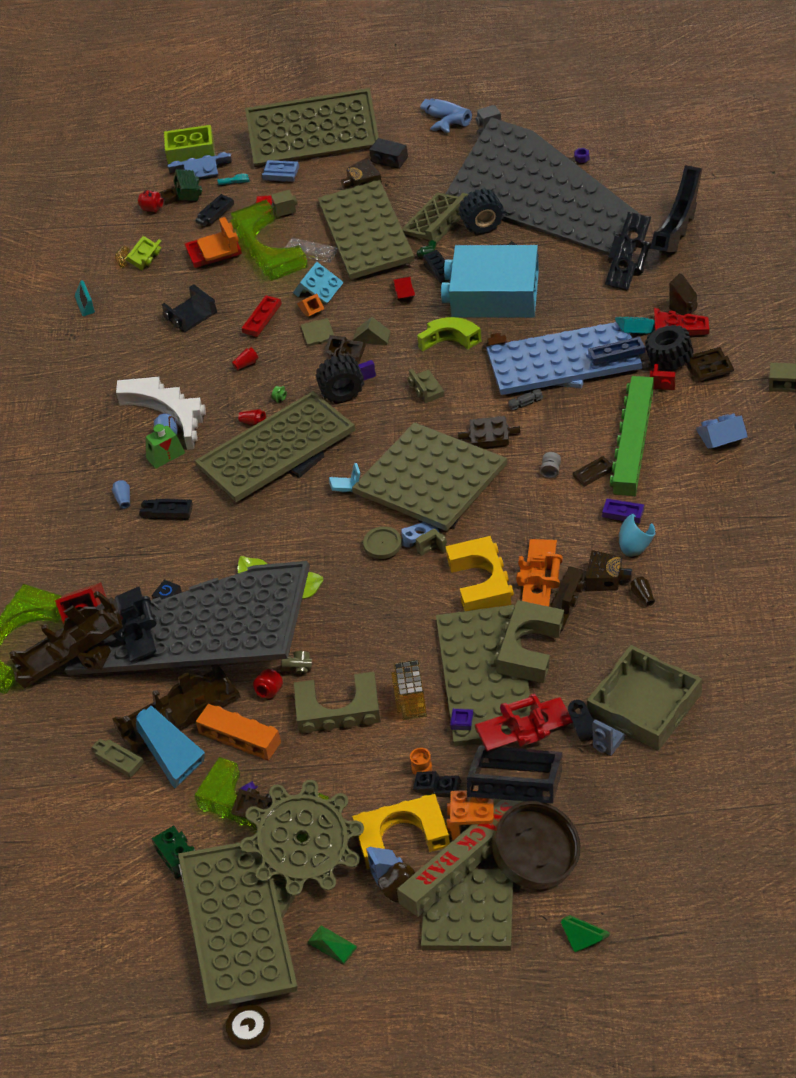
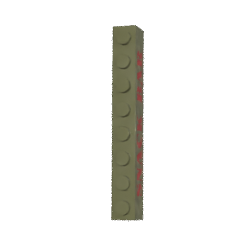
M499 801L494 806L493 823L472 824L397 888L399 904L417 917L424 911L429 910L432 904L439 898L444 897L448 890L454 885L459 884L462 878L475 870L477 865L484 859L490 857L492 854L491 840L495 826L508 809L525 801Z

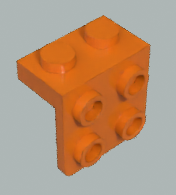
M225 217L219 219L221 232L197 240L206 261L238 252L236 242H239L238 236L234 232L231 222L228 223Z
M467 790L451 791V802L447 803V814L450 816V819H447V831L451 832L452 840L461 835V825L493 823L494 799L467 797Z

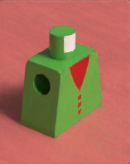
M157 424L153 428L154 432L145 438L146 458L155 469L185 454L177 435L169 426Z

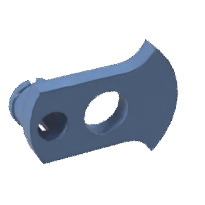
M426 522L403 528L401 530L403 537L402 545L405 547H410V543L411 547L414 545L415 539L422 535L415 531H423L425 534L434 528L439 532V529Z

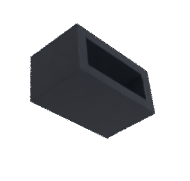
M378 138L369 149L371 162L400 169L408 158L407 145Z

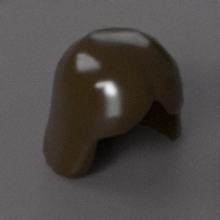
M397 862L378 879V886L387 898L399 903L397 888L413 876L415 871L410 865Z

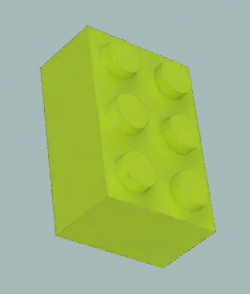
M211 125L164 131L165 153L168 164L174 161H187L190 158L200 159L206 155L215 156Z

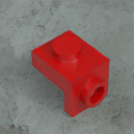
M655 364L654 371L650 370V377H654V389L675 390L676 372L658 371V364Z

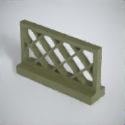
M437 192L402 228L404 234L427 239L428 242L434 240L438 243L461 219L458 209L460 202L468 194L462 193L458 197Z

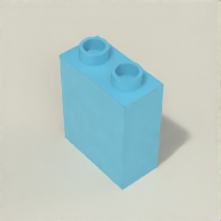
M455 245L453 259H445L444 264L445 280H450V282H442L441 286L442 303H450L452 317L535 318L539 277L537 245Z

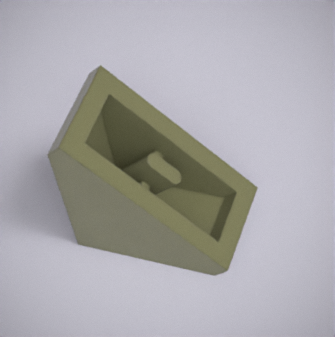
M371 317L356 329L353 341L387 345L391 331Z

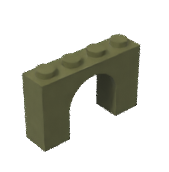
M517 600L515 608L511 607L509 619L511 620L506 622L504 634L506 635L500 639L499 649L501 650L495 654L494 664H497V673L545 683L549 670L550 655L526 650L516 640L528 633H539L559 638L564 620V610Z
M375 673L354 674L356 695L349 705L340 709H328L317 702L314 680L294 682L299 733L380 723Z

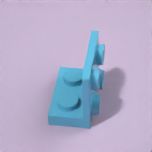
M316 262L293 293L298 297L302 292L306 293L308 291L312 295L317 293L321 302L327 304L341 287L343 281Z

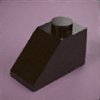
M679 273L669 283V309L681 315L691 314L698 306L697 294L683 274Z

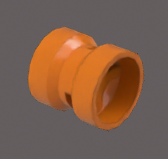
M425 748L414 749L410 754L413 774L432 771L430 752Z

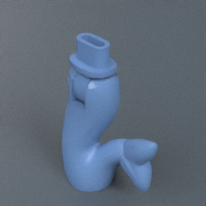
M434 98L430 100L425 99L420 106L421 110H425L427 114L436 118H442L441 121L436 122L430 128L432 131L442 129L443 132L449 133L450 124L467 126L472 119V112L469 109L448 101Z

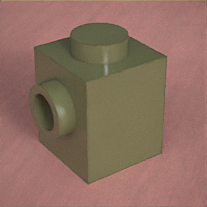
M290 190L271 194L273 208L277 217L296 212L295 205H297V199L295 195L292 196Z

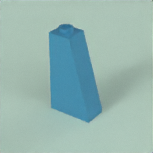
M152 706L147 710L143 709L137 715L136 729L174 788L178 787L204 762L205 752Z

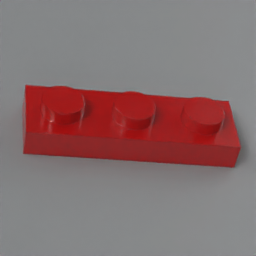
M266 295L242 326V333L258 337L281 306V299Z

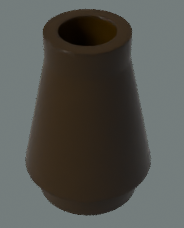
M643 576L635 578L630 584L631 591L643 602L645 607L653 605L655 599L649 581Z

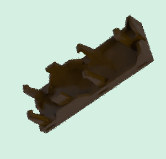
M95 591L94 597L95 599L97 597L100 599V605L96 607H83L80 610H77L74 606L69 607L64 611L68 617L65 618L63 627L56 632L49 630L45 624L41 625L42 632L47 636L45 639L25 651H11L9 653L10 659H12V662L18 669V671L14 672L15 680L22 687L26 688L78 656L79 653L85 652L122 629L123 626L116 600L113 597L108 599L99 591Z
M218 664L211 665L212 671L203 676L193 675L190 677L188 672L178 677L179 683L174 685L166 696L159 699L158 695L160 693L154 690L152 692L153 703L129 716L112 718L115 729L132 753L137 754L148 748L136 729V717L143 709L147 710L152 706L176 728L181 730L196 722L208 704L223 707L240 698L239 691Z

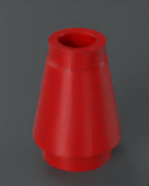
M252 347L246 348L232 361V364L238 371L256 363L259 357Z
M261 409L240 412L238 415L239 422L253 426L266 419V413Z

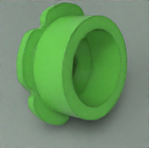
M276 386L273 389L271 398L276 403H279L280 400H285L287 395L285 387Z

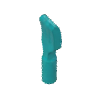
M237 174L233 178L217 179L218 186L250 182L248 174Z

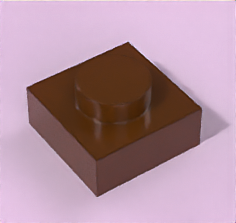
M501 333L491 334V338L487 339L488 346L507 342L506 335L501 336Z

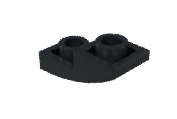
M437 771L417 772L413 790L420 794H435L436 797L451 798V791H459L461 779L459 775L439 776Z

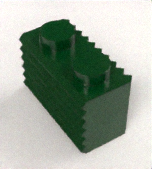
M175 170L173 183L179 200L198 201L199 196L202 194V186H199V177L195 175L194 170Z

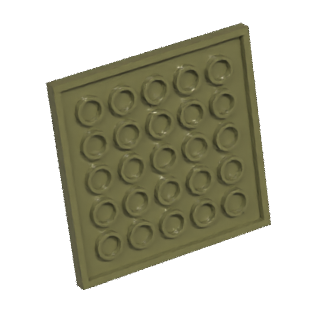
M414 422L359 479V482L352 487V491L357 495L447 531L508 463L506 457Z

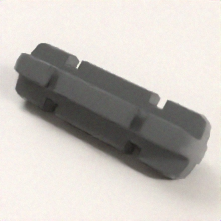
M536 389L532 393L529 392L517 397V399L509 400L508 404L511 410L519 408L518 406L523 407L533 403L534 400H541L543 394L540 389Z

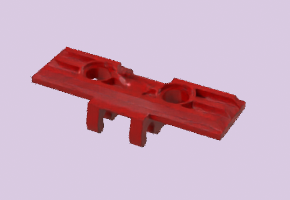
M531 694L528 698L510 704H501L500 711L502 716L475 724V728L486 751H490L514 742H518L519 746L522 747L543 740L550 736L551 730L572 724L573 721L561 697L540 703L537 696ZM531 706L530 715L520 718L519 715H513L512 711ZM501 726L509 727L511 734L503 733Z

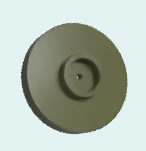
M383 526L370 530L363 539L365 552L369 556L385 559L399 552L402 540L397 530Z

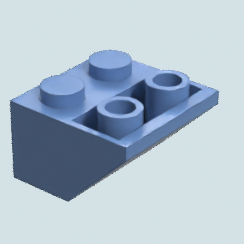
M735 413L718 417L719 421L717 419L701 422L702 426L696 427L707 448H714L748 437L742 415L735 416Z

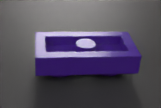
M606 499L602 517L625 521L629 515L634 514L636 516L634 522L640 523L644 512V504Z

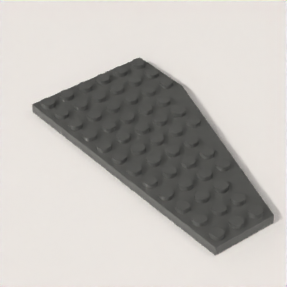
M492 117L445 195L459 197L462 193L468 194L471 191L475 192L476 189H489L496 194L505 212L503 219L606 255L610 253L614 237H620L628 212L640 214L534 131Z
M308 561L254 565L247 567V571L221 580L215 578L189 587L190 590L161 600L160 597L151 600L150 608L157 624L151 631L157 650L156 653L131 663L125 640L120 642L112 634L96 644L109 646L111 649L102 669H87L82 665L78 656L67 662L64 671L67 675L288 659L310 565ZM142 615L140 619H145V616ZM143 635L136 637L135 641L140 640Z

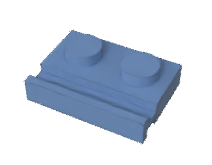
M267 160L264 173L262 174L263 180L294 182V177H296L299 169V162Z

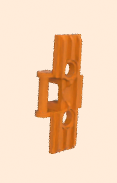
M530 539L527 562L524 561L523 556H519L518 565L520 572L516 575V582L518 586L524 587L522 601L549 607L551 588H558L560 586L558 578L563 557L556 554L557 540ZM552 567L551 577H545L546 570ZM539 588L542 592L536 594L532 590Z

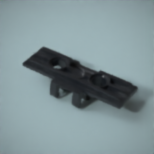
M628 212L620 237L615 236L607 259L611 266L605 285L629 290L634 272H644L643 266L648 250L651 249V243L644 241L651 221L650 216ZM631 232H635L638 234V237L630 239L628 235ZM637 248H642L638 262L634 263V261H631L633 252ZM619 265L622 266V267H627V268H626V269H620V268H619Z
M140 586L117 595L115 600L123 628L114 633V637L120 642L125 640L130 662H135L156 653L157 650L151 629L157 623L156 619L153 618L150 608V597L142 596ZM144 615L145 619L141 620L140 617ZM143 635L140 640L135 641L136 637Z

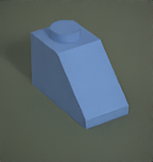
M375 847L366 848L370 871L378 885V879L393 864L402 862V859L400 857L396 858L393 850Z

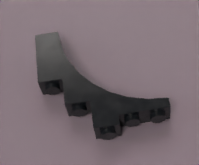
M684 166L675 202L662 227L654 231L651 249L677 252L680 235H686L689 219H694L697 206L696 198L703 168Z

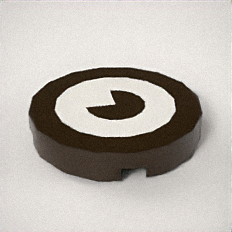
M243 1005L236 1008L229 1015L225 1030L229 1041L236 1047L249 1049V1047L255 1046L256 1048L268 1039L271 1033V1020L268 1013L262 1007Z

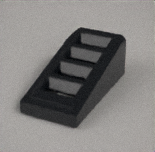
M435 250L423 256L424 266L440 284L448 281L445 280L443 274L445 259L440 252Z

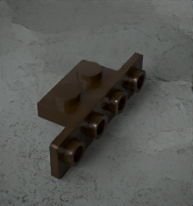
M569 566L551 607L564 610L561 631H563L573 607L575 608L577 605L579 593L583 591L586 570Z

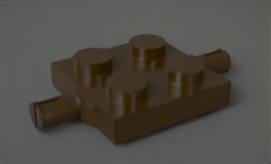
M506 416L477 418L469 420V431L458 432V439H469L472 445L480 448L509 445L510 434H521L520 426H508Z

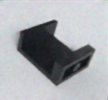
M194 284L189 287L191 298L173 309L166 303L162 304L164 318L167 321H171L176 328H180L183 332L189 331L217 313L215 300Z

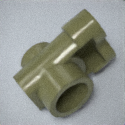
M306 651L294 652V658L288 657V659L281 660V671H295L296 674H306L307 670L312 669V659H310V653Z

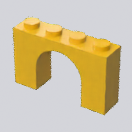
M491 536L445 546L451 573L471 568H482L492 574L487 581L481 584L460 588L461 603L464 611L512 605L513 588L512 585L507 584L509 582L506 570H502L504 568L501 556H497L499 554L497 543L492 542Z
M435 794L424 795L417 799L402 801L399 804L383 806L373 811L361 812L358 815L352 816L353 821H360L364 826L363 833L357 836L367 869H370L366 848L385 849L382 841L384 833L390 827L399 823H410L419 827L424 834L429 852L444 849L450 844L449 834Z

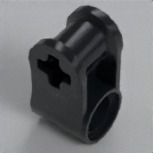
M573 700L568 705V712L578 737L583 742L593 737L592 722L594 719L582 700ZM579 708L581 710V713L577 714L576 709Z

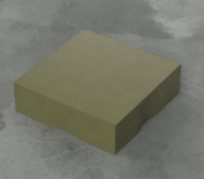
M630 645L615 664L613 671L602 680L587 699V708L594 719L659 751L701 696L702 678L677 666L666 664L657 657Z

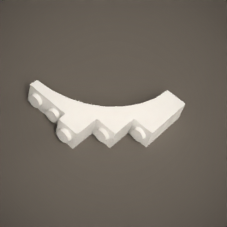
M159 377L117 380L116 394L119 405L144 406L164 414H170L177 420V424L183 430L187 450L194 449L195 441L198 440L195 429H198V423H203V415H206L205 405H202L200 398L185 399L184 394H181L180 387L165 388L164 384H161Z

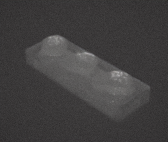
M291 238L285 246V253L330 263L337 254V247Z

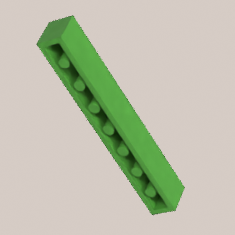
M632 376L631 382L627 383L626 394L628 396L624 398V407L626 409H622V420L624 422H620L619 432L621 435L617 437V446L619 448L615 449V459L617 461L613 462L612 473L614 475L610 476V487H613L614 495L636 496L654 391V377Z

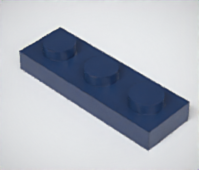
M640 337L588 349V355L593 365L646 353L645 345Z

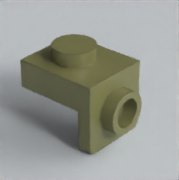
M435 528L415 539L417 552L421 556L435 548H438L442 553L446 552L447 540Z

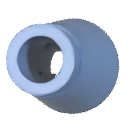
M123 480L115 482L112 492L119 507L126 509L130 507V486Z

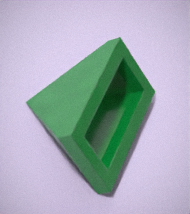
M571 915L563 918L561 921L574 952L602 941L610 935V932Z
M322 925L308 940L309 945L342 964H345L357 949L356 945Z

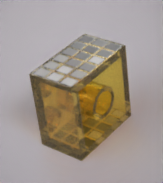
M418 660L394 663L395 672H391L393 684H396L393 685L395 700H398L396 701L397 713L402 712L403 721L427 717Z

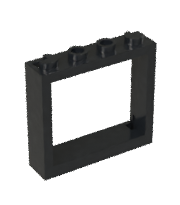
M478 746L467 775V797L525 802L538 801L540 803L553 804L562 774L563 752L505 747L486 751L484 746ZM484 758H488V763L483 762ZM482 767L550 772L548 780L483 775L480 774ZM475 786H478V791H473ZM543 791H548L550 797L543 796Z

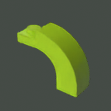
M456 317L433 320L427 323V330L417 335L418 347L422 351L447 340L459 342L466 349H470L482 342L481 329L477 325L466 319Z

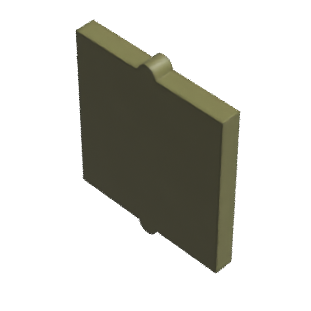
M328 318L301 324L307 346L328 342L329 336L334 335Z

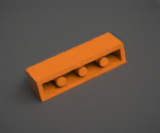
M208 704L196 720L199 734L268 761L281 743L279 731L273 726L263 725L254 719L250 720L242 717L236 712L232 713L224 710L220 706Z

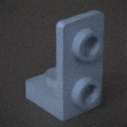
M598 720L592 722L593 747L601 753L612 756L624 740V733Z

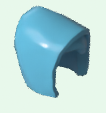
M634 514L629 515L625 519L619 532L621 551L628 557H635L644 552L655 536L654 525L651 523L647 532L644 533L635 524L634 518L636 516Z

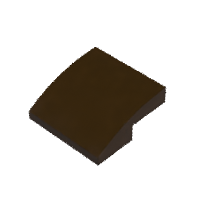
M721 347L695 353L688 362L690 369L698 380L734 371L729 357L724 355Z

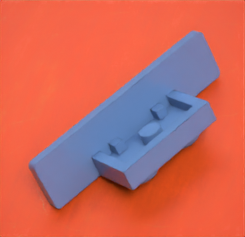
M223 152L216 156L206 155L200 159L190 158L183 162L174 161L168 164L169 173H174L176 169L194 170L195 175L199 179L218 176L217 164L232 162L230 153Z

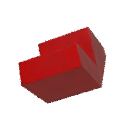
M411 276L393 280L397 300L415 296Z

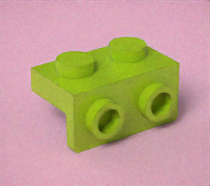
M142 236L127 255L126 261L143 271L146 265L150 266L154 259L153 256H157L160 253L162 240L158 239L154 243Z

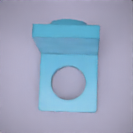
M354 463L351 478L329 477L332 491L353 492L352 487L359 482L360 470L357 463Z

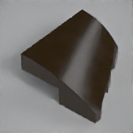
M330 335L325 352L335 357H338V355H343V357L348 355L359 363L366 344L360 341L347 340L346 337Z

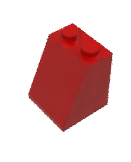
M101 582L65 594L55 600L63 624L65 618L68 617L64 611L69 607L74 606L77 610H80L83 607H96L101 604L98 597L95 599L94 597L95 591H99L106 597Z

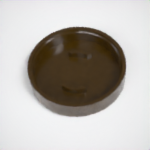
M538 801L522 802L508 809L495 826L491 840L494 859L505 876L522 887L534 890L549 889L562 883L576 867L581 851L578 832L567 815L550 804Z

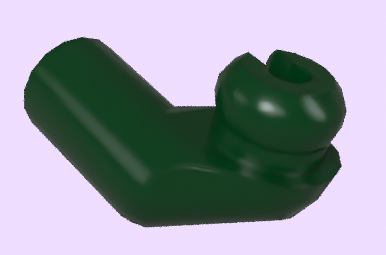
M430 240L428 246L417 250V256L423 258L425 254L435 251L437 242Z

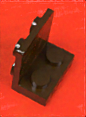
M248 788L247 791L239 789L231 814L247 819L246 810L255 806L260 809H268L272 805V798L270 794H267L266 797L259 795V791Z

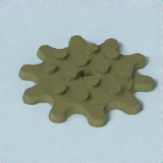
M306 780L302 785L301 792L297 795L288 794L281 785H273L269 791L273 802L268 809H260L253 806L246 810V818L257 826V833L252 837L244 838L240 843V848L243 852L258 853L262 856V864L256 869L255 873L257 879L264 882L274 875H281L286 879L287 893L292 896L301 893L303 884L307 880H315L322 889L332 890L336 885V879L333 876V869L336 866L344 865L353 868L359 864L358 854L351 851L347 843L350 838L360 836L363 833V824L360 821H347L342 817V810L348 804L346 795L338 793L331 799L324 800L319 797L318 784L314 780ZM299 834H306L308 840L300 843L296 837Z

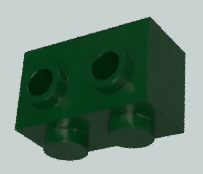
M172 826L153 837L152 841L156 852L175 879L181 877L178 854L195 851V848L192 845L188 846L185 834L182 831L178 832L175 826Z

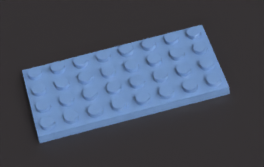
M617 322L487 346V354L501 395L642 369L639 355L593 365L588 355L589 348L632 339L630 333H624Z

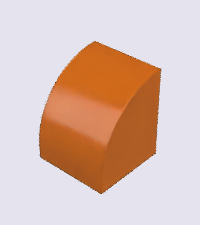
M317 293L297 303L300 310L306 316H311L324 309Z

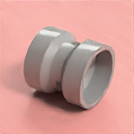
M547 452L543 455L540 473L544 477L555 478L558 476L561 464L560 455L554 452Z

